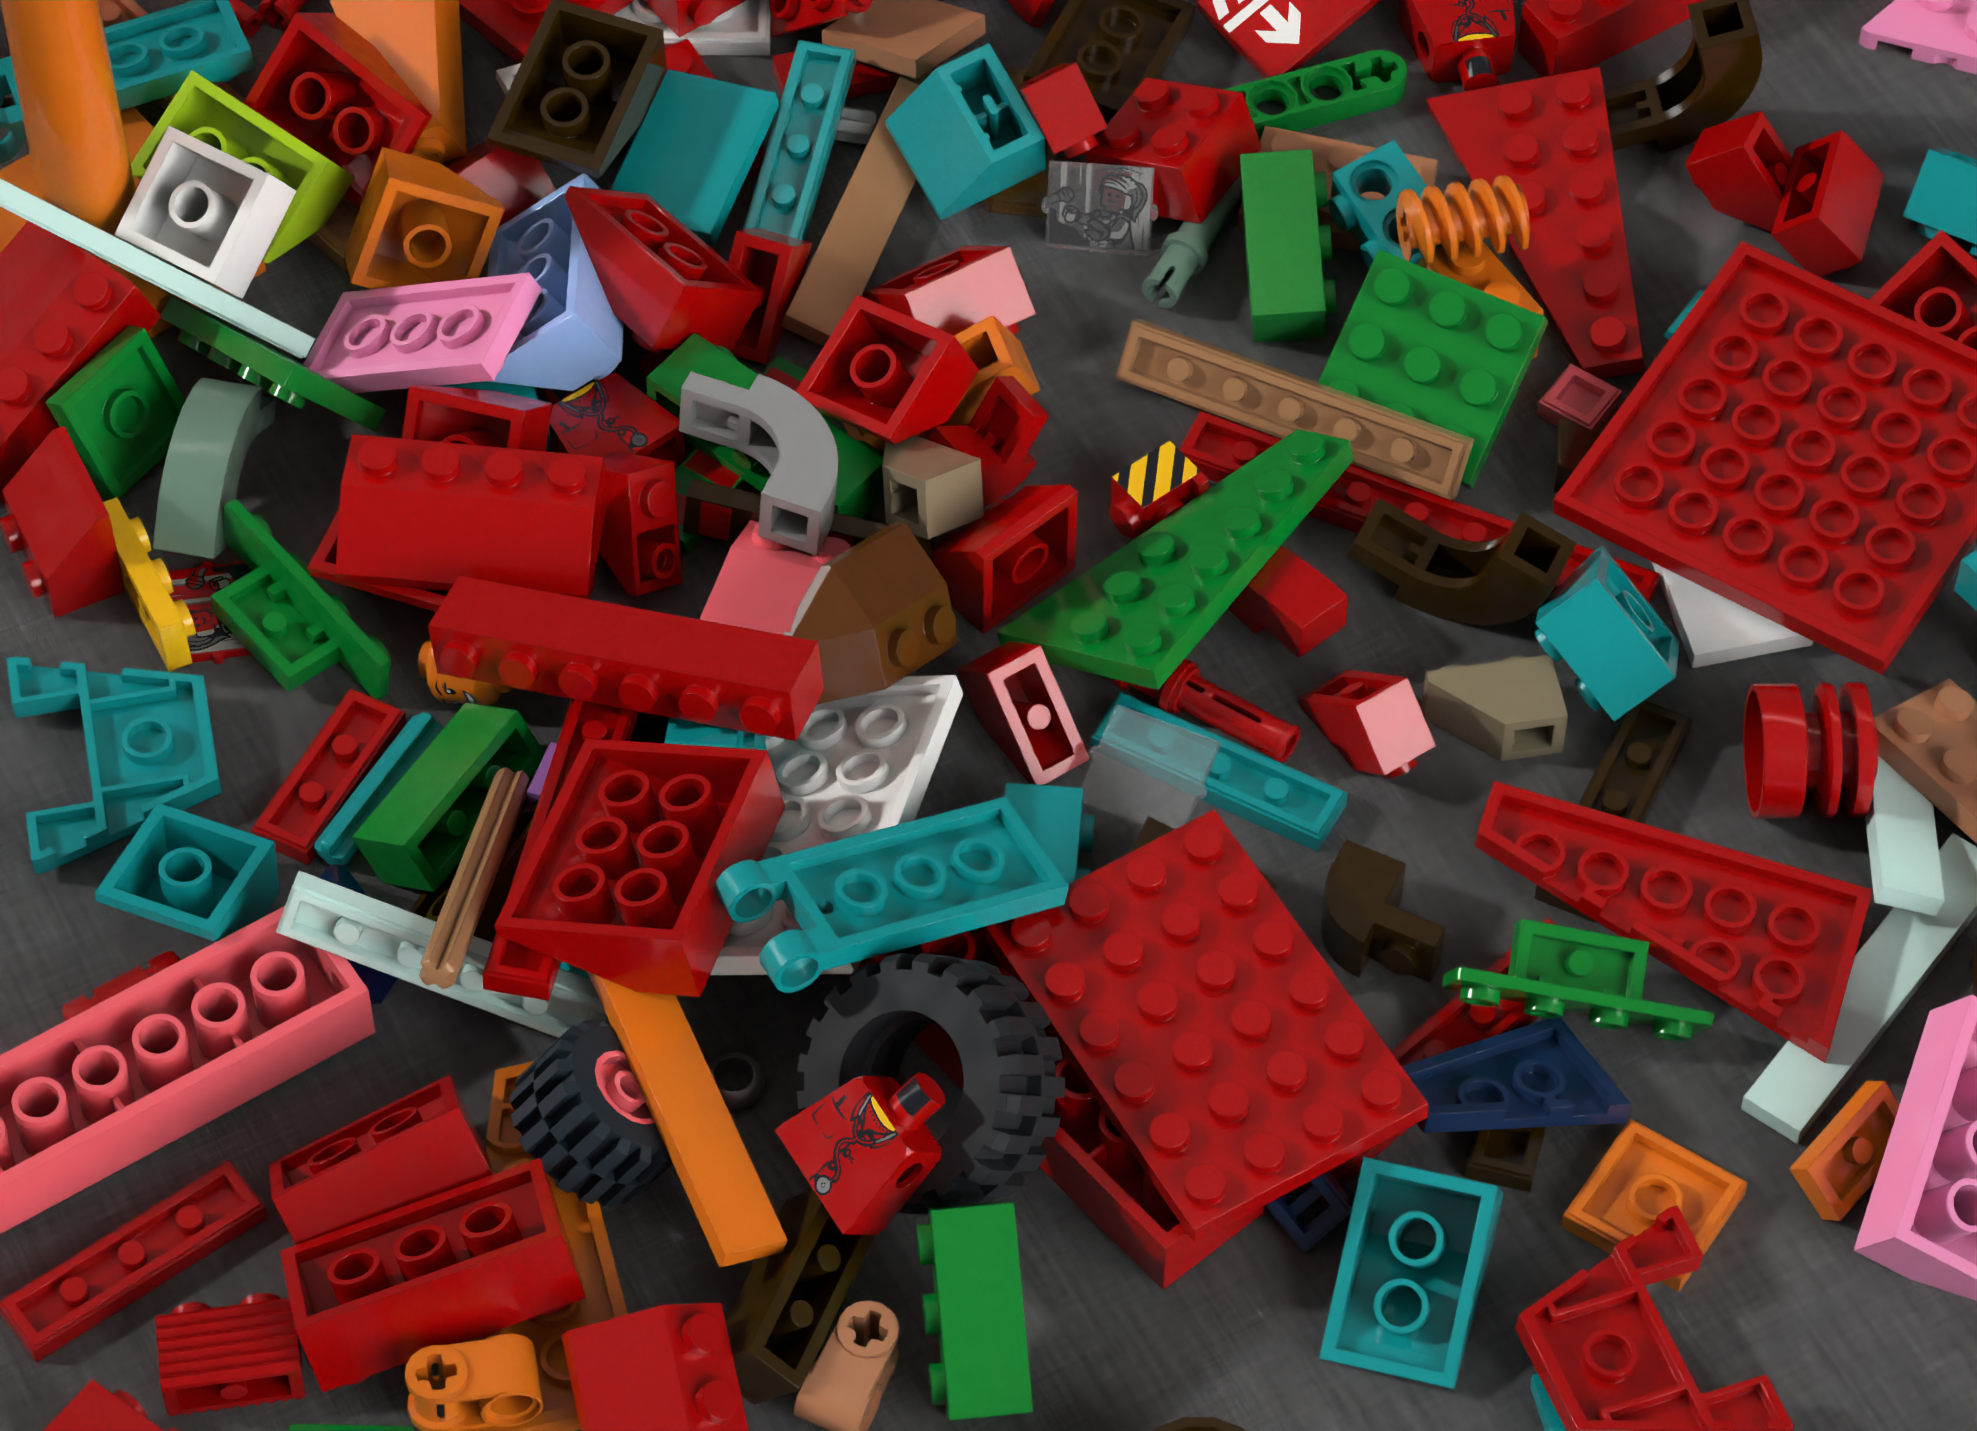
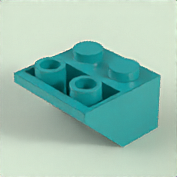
M990 43L936 68L885 120L889 133L940 221L1046 170L1045 137Z

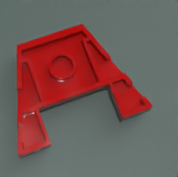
M1673 1206L1663 1211L1656 1217L1655 1223L1636 1237L1631 1234L1614 1246L1611 1255L1588 1271L1580 1270L1518 1316L1515 1330L1566 1431H1792L1794 1425L1767 1374L1701 1393L1645 1287L1646 1285L1699 1270L1704 1256L1678 1206Z

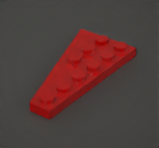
M1600 67L1427 98L1426 102L1430 115L1437 127L1440 126L1450 144L1451 151L1459 165L1463 166L1471 181L1483 178L1492 188L1496 177L1507 175L1515 185L1518 183L1521 186L1526 197L1529 212V247L1527 250L1521 251L1513 234L1507 235L1506 245L1514 259H1517L1537 299L1541 300L1553 320L1555 330L1576 366L1599 379L1646 371Z
M1493 781L1474 844L1476 848L1620 937L1649 942V955L1824 1063L1826 1062L1873 889Z

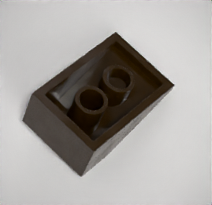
M551 0L486 137L487 145L600 178L644 120L665 76L667 67L663 30L567 1Z

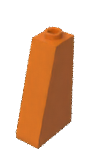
M330 0L335 15L376 47L432 115L409 155L440 164L466 156L459 0Z

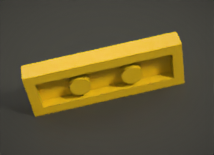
M117 497L103 502L111 519L124 587L169 672L192 664L187 637L196 634L193 619L183 599L175 602L172 601L169 594L174 592L173 585L163 560L160 557L150 560L147 553L152 551L151 544L141 519L135 517L129 520Z

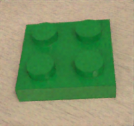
M129 325L45 403L60 427L65 426L101 497L106 499L117 497L119 499L167 454L176 422L186 400L145 328Z

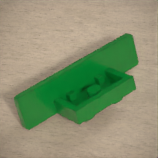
M237 499L224 504V541L252 571L211 595V611L287 692L292 691L339 662L373 698L379 700L388 695L391 659L383 643L374 635L367 636L355 624L343 601L334 594L328 595L313 580L312 575H309L308 566L303 559L295 553L289 554L274 539L269 525L259 514H250Z
M1520 919L1515 922L1508 975L1466 967H1456L1444 974L1442 988L1460 992L1459 1001L1466 1004L1497 1007L1499 1006L1500 999L1524 1003L1523 1012L1536 1017L1560 1019L1563 1018L1564 1011L1588 1015V1025L1602 1029L1626 1030L1628 1022L1651 1026V1035L1653 1037L1668 1041L1689 1042L1691 1041L1692 1034H1698L1713 1027L1714 1013L1642 1000L1649 942L1527 919Z

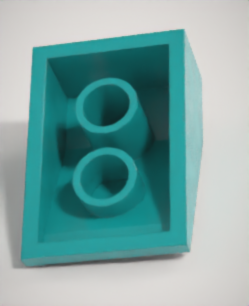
M1364 1157L1319 1359L1455 1389L1490 1259L1504 1195L1501 1189L1491 1184Z

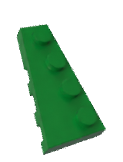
M173 296L170 297L161 314L162 319L181 329L176 338L177 341L207 355V358L236 372L242 378L268 390L270 394L295 407L302 409L306 400L309 399L376 432L387 411L225 322Z

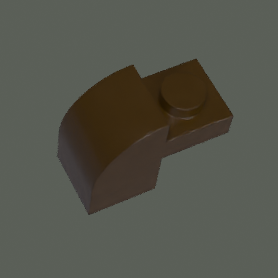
M1346 839L1325 881L1321 934L1328 953L1339 966L1360 978L1371 958L1382 963L1387 969L1403 976L1412 975L1430 983L1441 963L1445 927L1397 908L1402 900L1406 863Z

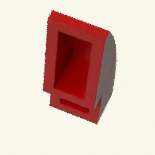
M1281 545L1228 607V610L1254 634L1266 628L1294 655L1300 658L1346 626L1349 596L1319 570Z

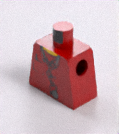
M1399 0V24L1429 80L1436 83L1461 80L1464 91L1497 86V76L1505 75L1511 71L1515 44L1513 0Z
M610 373L605 378L595 380L589 385L581 386L574 391L545 388L543 397L545 401L553 403L549 424L552 452L600 457L625 452L674 461L675 468L680 466L686 459L684 433L679 431V419L617 373Z
M916 1073L902 1087L891 1077L862 1075L850 1080L785 1121L775 1129V1132L843 1235H879L941 1159V1147L924 1122L945 1104L946 1099L938 1084L925 1073Z

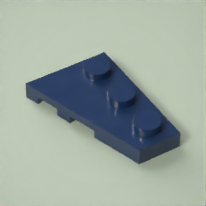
M1561 1018L1545 1019L1402 1066L1429 1104L1428 1118L1417 1123V1126L1423 1133L1627 1123L1632 1106L1631 1102Z

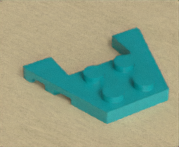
M6 658L15 719L81 708L93 801L25 813L31 861L35 875L46 873L138 831L157 802L183 811L222 793L203 675L124 667L121 674L86 671L85 663L62 661L60 668L33 666L31 658Z

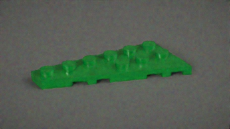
M1300 429L1295 430L997 631L1000 646L1008 641L1041 645L1048 663L1159 690L1354 461L1350 440Z

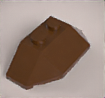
M905 522L890 524L821 565L797 608L790 632L784 631L782 634L818 641L824 691L816 705L885 690L958 644L956 618L951 609L947 583Z

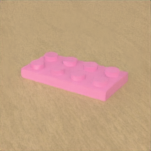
M529 272L343 292L303 365L351 390L350 392L352 393L407 389L410 385L439 386L494 381L497 374L503 368L505 359L521 328L526 324L529 313L542 288Z

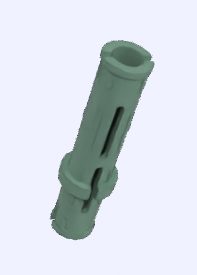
M1240 176L1201 224L1184 221L1178 232L1167 236L1160 249L1162 257L1151 274L1142 283L1141 290L1149 302L1153 303L1162 287H1164L1166 292L1159 301L1158 307H1173L1190 277L1202 271L1208 260L1207 250L1241 198Z

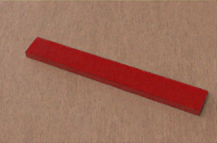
M1199 411L1179 450L1209 480L1218 483L1281 441V439ZM1352 464L1348 466L1308 513L1311 517L1359 533L1370 510L1378 498L1444 535L1470 542L1495 540L1503 536L1514 523L1513 521L1454 500H1449ZM1576 544L1550 595L1595 550ZM1612 557L1650 604L1658 588L1660 573Z

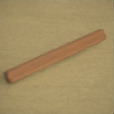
M505 767L495 773L421 960L422 969L419 976L427 986L436 984L440 988L446 989L451 987L456 981L527 798V786L530 780L522 770L513 772L508 767Z

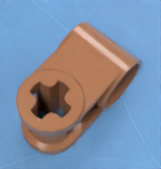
M867 1300L856 1302L844 1310L839 1316V1320L822 1353L812 1364L798 1392L793 1412L795 1417L827 1431L869 1430L878 1410L881 1397L896 1371L899 1361L897 1347L899 1336L898 1321L890 1308L880 1302Z

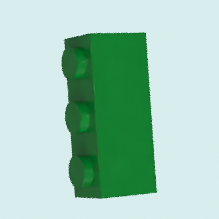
M1312 149L1240 154V185L1253 343L1325 338L1326 315L1337 314L1334 278L1323 279L1322 261H1332L1330 224L1318 225L1317 208L1327 207L1325 171L1314 172Z
M465 703L354 833L352 839L382 883L435 892L461 861L495 773L502 768L508 767L513 772L522 770L530 778L539 767L545 752L518 710Z
M1006 1200L927 1208L928 1223L916 1224V1237L920 1266L932 1265L935 1293L922 1294L926 1336L939 1335L941 1357L940 1363L929 1364L932 1405L945 1404L946 1416L950 1421L1033 1413L1014 1202Z

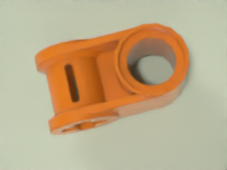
M501 1334L485 1340L449 1345H431L418 1350L410 1357L406 1364L405 1382L410 1392L407 1406L411 1422L421 1431H462L490 1426H517L535 1419L543 1410L544 1405L535 1348L532 1340L526 1336ZM434 1363L438 1364L439 1375L432 1376L431 1366ZM444 1404V1416L439 1417L437 1405Z

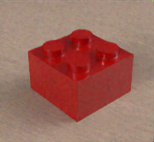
M1146 77L1107 124L1108 128L1102 130L1096 137L1099 144L1084 152L1088 164L1094 166L1093 177L1098 190L1102 175L1108 171H1115V167H1117V171H1125L1129 174L1130 168L1152 170L1150 215L1201 224L1240 176V154L1258 153L1262 146L1242 92ZM1109 173V174H1111V175H1113V176H1115V177H1119V178H1121V179H1124V178H1122V177H1120V176H1118V175H1116V174ZM1104 176V179L1112 178V177H1110V176ZM1105 185L1102 201L1110 204L1106 205L1107 208L1120 210L1118 206H1124L1127 192L1114 186Z

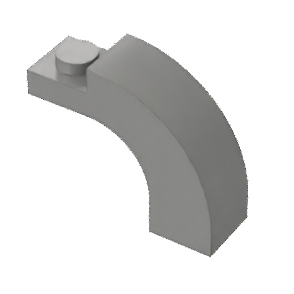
M691 371L681 387L679 431L741 451L758 460L771 474L761 492L758 536L818 555L832 526L838 475L837 446L834 436L822 415L799 393L764 375L758 374L748 390Z

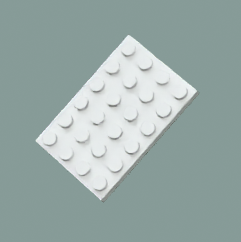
M906 676L885 690L816 705L797 741L766 736L767 751L785 809L762 860L914 821L963 696L957 676ZM783 900L776 901L765 915L747 923L733 922L710 975H768L759 959L763 947L773 937L784 931L792 929L802 930ZM860 961L824 970L821 974H851L858 968Z

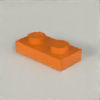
M1866 1081L1789 1168L1822 1220L1841 1221L1876 1181L1900 1105L1885 1081Z

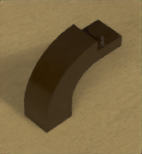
M1705 0L1687 5L1693 34L1691 44L1684 56L1671 68L1657 76L1605 90L1613 151L1657 140L1661 154L1678 149L1698 140L1703 129L1726 122L1743 106L1758 82L1763 60L1760 37L1749 0Z
M1378 498L1351 545L1347 556L1398 584L1399 587L1393 599L1411 608L1453 622L1496 625L1519 620L1531 614L1542 605L1554 589L1577 543L1524 512L1520 513L1503 536L1495 540L1486 542L1463 541L1432 529Z

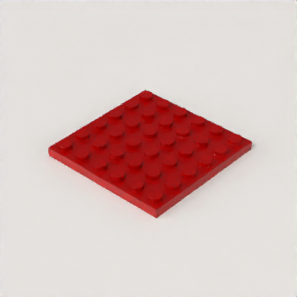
M1741 241L1553 498V513L1883 675L1977 538V350Z

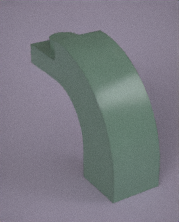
M203 377L195 384L182 407L169 444L159 490L153 549L214 559L228 547L224 541L223 532L224 504L236 499L239 477L247 451L254 438L274 423L277 398L261 396L262 387Z

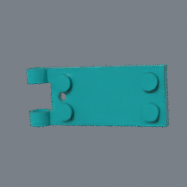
M193 0L104 27L120 111L176 94L191 70L212 83H223L235 79L239 74L256 69L251 48L229 0ZM11 56L0 59V107L3 104L4 96L8 94L12 95L15 103L13 106L0 108V127L10 130L8 135L0 141V163L15 157L21 148L22 141L27 140Z
M1006 796L761 861H740L723 871L714 886L717 898L730 918L735 922L747 923L765 915L776 901L783 900L802 928V930H787L776 935L763 947L759 959L762 967L775 987L784 993H792L804 989L813 983L824 970L1065 905L1069 889L1065 879Z

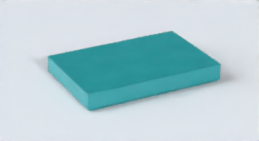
M668 69L610 190L648 194L707 245L714 246L778 110L779 102L776 93Z

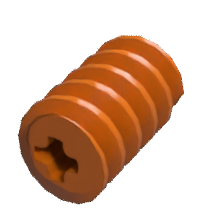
M1507 175L1496 177L1492 188L1486 180L1479 178L1471 181L1468 192L1460 182H1452L1448 184L1444 195L1437 186L1432 185L1424 188L1421 199L1412 189L1401 191L1397 199V232L1403 257L1407 261H1410L1412 249L1418 248L1425 264H1432L1437 245H1442L1449 261H1454L1458 256L1459 242L1464 241L1473 258L1480 257L1484 238H1489L1496 253L1501 254L1505 252L1507 235L1513 234L1521 251L1527 250L1529 247L1530 224L1526 197L1521 186L1518 183L1515 185Z

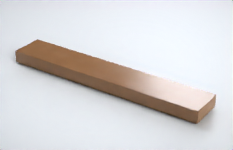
M929 70L917 79L900 75L780 326L824 347L856 294L862 296L916 181L913 172L889 133L885 120L934 70Z
M1142 319L1133 320L1131 323L1116 378L1282 439L1295 430L1300 429L1350 440L1354 461L1351 464L1449 500L1457 497L1474 442L1473 438Z

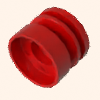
M1820 682L1815 689L1810 712H1805L1799 687L1795 683H1756L1750 686L1745 704L1743 758L1747 801L1750 813L1755 819H1797L1802 812L1807 789H1812L1817 811L1822 818H1833L1837 813L1839 801H1841L1843 811L1848 818L1865 817L1869 813L1873 798L1874 781L1878 771L1879 746L1871 699L1867 686L1863 682H1845L1841 688L1839 701L1834 686L1830 682Z

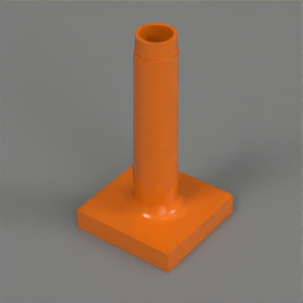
M0 0L29 147L28 155L0 170V178L115 236L114 234L141 182L140 179L133 175L131 163L154 127L135 107L120 111L99 0ZM0 207V253L28 221ZM93 254L135 284L160 315L171 296L199 310L201 309ZM261 261L253 278L266 271L265 262ZM160 318L147 334L151 339L173 326V324Z

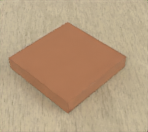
M873 0L865 12L859 14L848 13L844 18L822 30V44L856 50L857 61L917 79L986 33L985 15L938 0Z

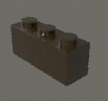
M814 1190L785 1201L777 1217L788 1240L784 1250L780 1254L756 1259L726 1319L741 1395L754 1405L801 1389L875 1235H843Z

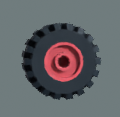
M593 1020L582 1021L577 1027L573 1025L536 1059L514 1083L516 1088L511 1092L510 1104L515 1111L511 1114L514 1128L521 1132L522 1137L519 1141L526 1153H531L534 1159L541 1158L546 1174L551 1176L556 1181V1186L567 1194L572 1191L576 1193L579 1200L589 1204H593L597 1200L603 1207H615L619 1202L625 1205L633 1201L673 1164L629 1067L617 1034L610 1022L603 1020L597 1024Z

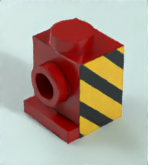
M1168 441L1112 476L1111 506L1109 508L1111 520L1123 536L1135 539L1208 490L1209 479L1171 441Z

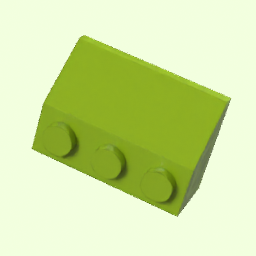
M191 70L131 163L133 175L142 180L168 126H171L269 173L295 189L296 193L262 259L267 264L323 228L356 177L193 70Z

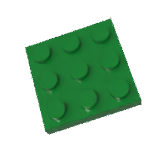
M1378 249L1318 383L1473 438V446L1461 481V485L1473 489L1543 336L1548 321L1545 316Z

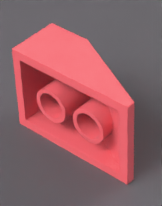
M750 520L730 547L699 620L782 635L784 631L790 632L797 608L821 565L852 547L843 539L827 536L818 555H814L759 537V522Z

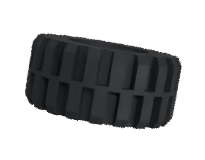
M900 953L885 956L880 964L867 963L853 971L849 977L852 985L837 984L824 1000V1004L829 1008L825 1015L814 1014L807 1029L806 1035L811 1037L812 1041L809 1051L800 1052L797 1072H804V1090L796 1091L798 1111H803L850 1080L862 1075L891 1077L898 1082L900 1066L911 1042L924 1028L936 1021L949 1034L960 1055L964 1075L963 1096L952 1125L937 1141L941 1147V1159L897 1214H927V1208L994 1202L996 1197L1008 1198L1023 1186L1025 1179L1020 1172H1036L1047 1156V1151L1041 1145L1045 1137L1056 1136L1061 1116L1053 1114L1056 1097L1065 1098V1077H1056L1055 1061L1062 1060L1063 1056L1058 1038L1046 1036L1044 1028L1050 1025V1019L1042 1005L1037 1002L1025 1001L1029 996L1028 988L1014 976L1001 975L998 967L986 962L968 960L962 957L924 953L919 955Z

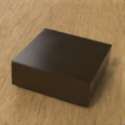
M1546 1127L1475 1130L1466 1165L1465 1178L1530 1193Z

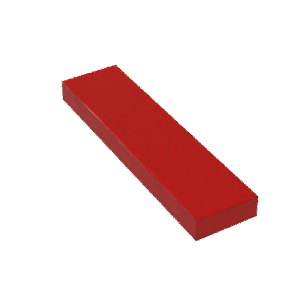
M228 1159L0 1301V1315L37 1363L267 1219L266 1206Z

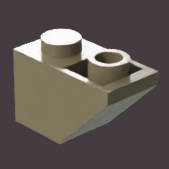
M916 435L896 444L886 441L882 464L886 524L905 522L913 534L925 539H931L984 517L983 478L980 458Z
M1549 655L1534 657L1512 656L1498 662L1468 666L1452 664L1439 670L1426 671L1421 709L1424 718L1499 761L1563 752L1568 713L1554 664Z

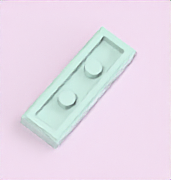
M1879 757L1873 798L1869 813L1865 816L1874 902L1937 916L1945 898L1933 804Z

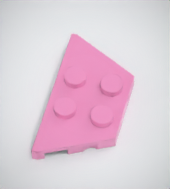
M1894 0L1861 28L1858 44L1871 50H1876L1878 41L1912 49L1911 59L1930 64L1944 63L1952 66L1955 70L1977 75V0Z

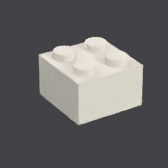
M168 126L114 235L195 277L243 299L296 190L269 173Z

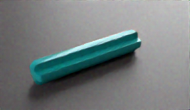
M422 712L419 715L412 716L316 840L314 851L324 859L326 864L335 868L348 863L358 850V846L352 839L354 833L443 730L444 726L436 721L433 715Z

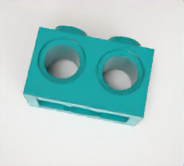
M1395 140L1336 170L1332 175L1331 198L1328 200L1330 213L1336 224L1343 231L1350 229L1361 244L1360 252L1368 269H1370L1378 249L1404 259L1400 244L1393 241L1398 238L1396 225L1397 199L1400 192L1405 189H1412L1421 199L1424 188L1428 187ZM1378 192L1384 195L1385 198L1369 200L1361 196V194ZM1418 248L1412 249L1409 261L1417 264L1422 258Z

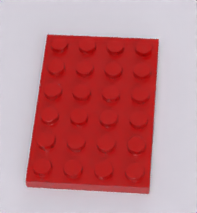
M1215 809L1068 884L1069 889L1065 905L986 927L987 942L1009 974L1028 988V1002H1037L1042 1005L1050 1019V1025L1046 1028L1052 1037L1058 1038L1061 1050L1194 1243L1428 1118V1102Z

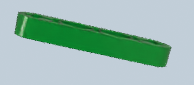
M1372 50L1224 90L1243 93L1257 135L1261 141L1265 126L1298 132L1396 105L1404 97L1408 70L1405 61L1392 51ZM1328 86L1338 90L1341 95L1334 100L1326 101L1314 97L1311 91L1317 87ZM1273 100L1280 102L1287 109L1280 114L1269 115L1259 111L1256 106L1263 101Z

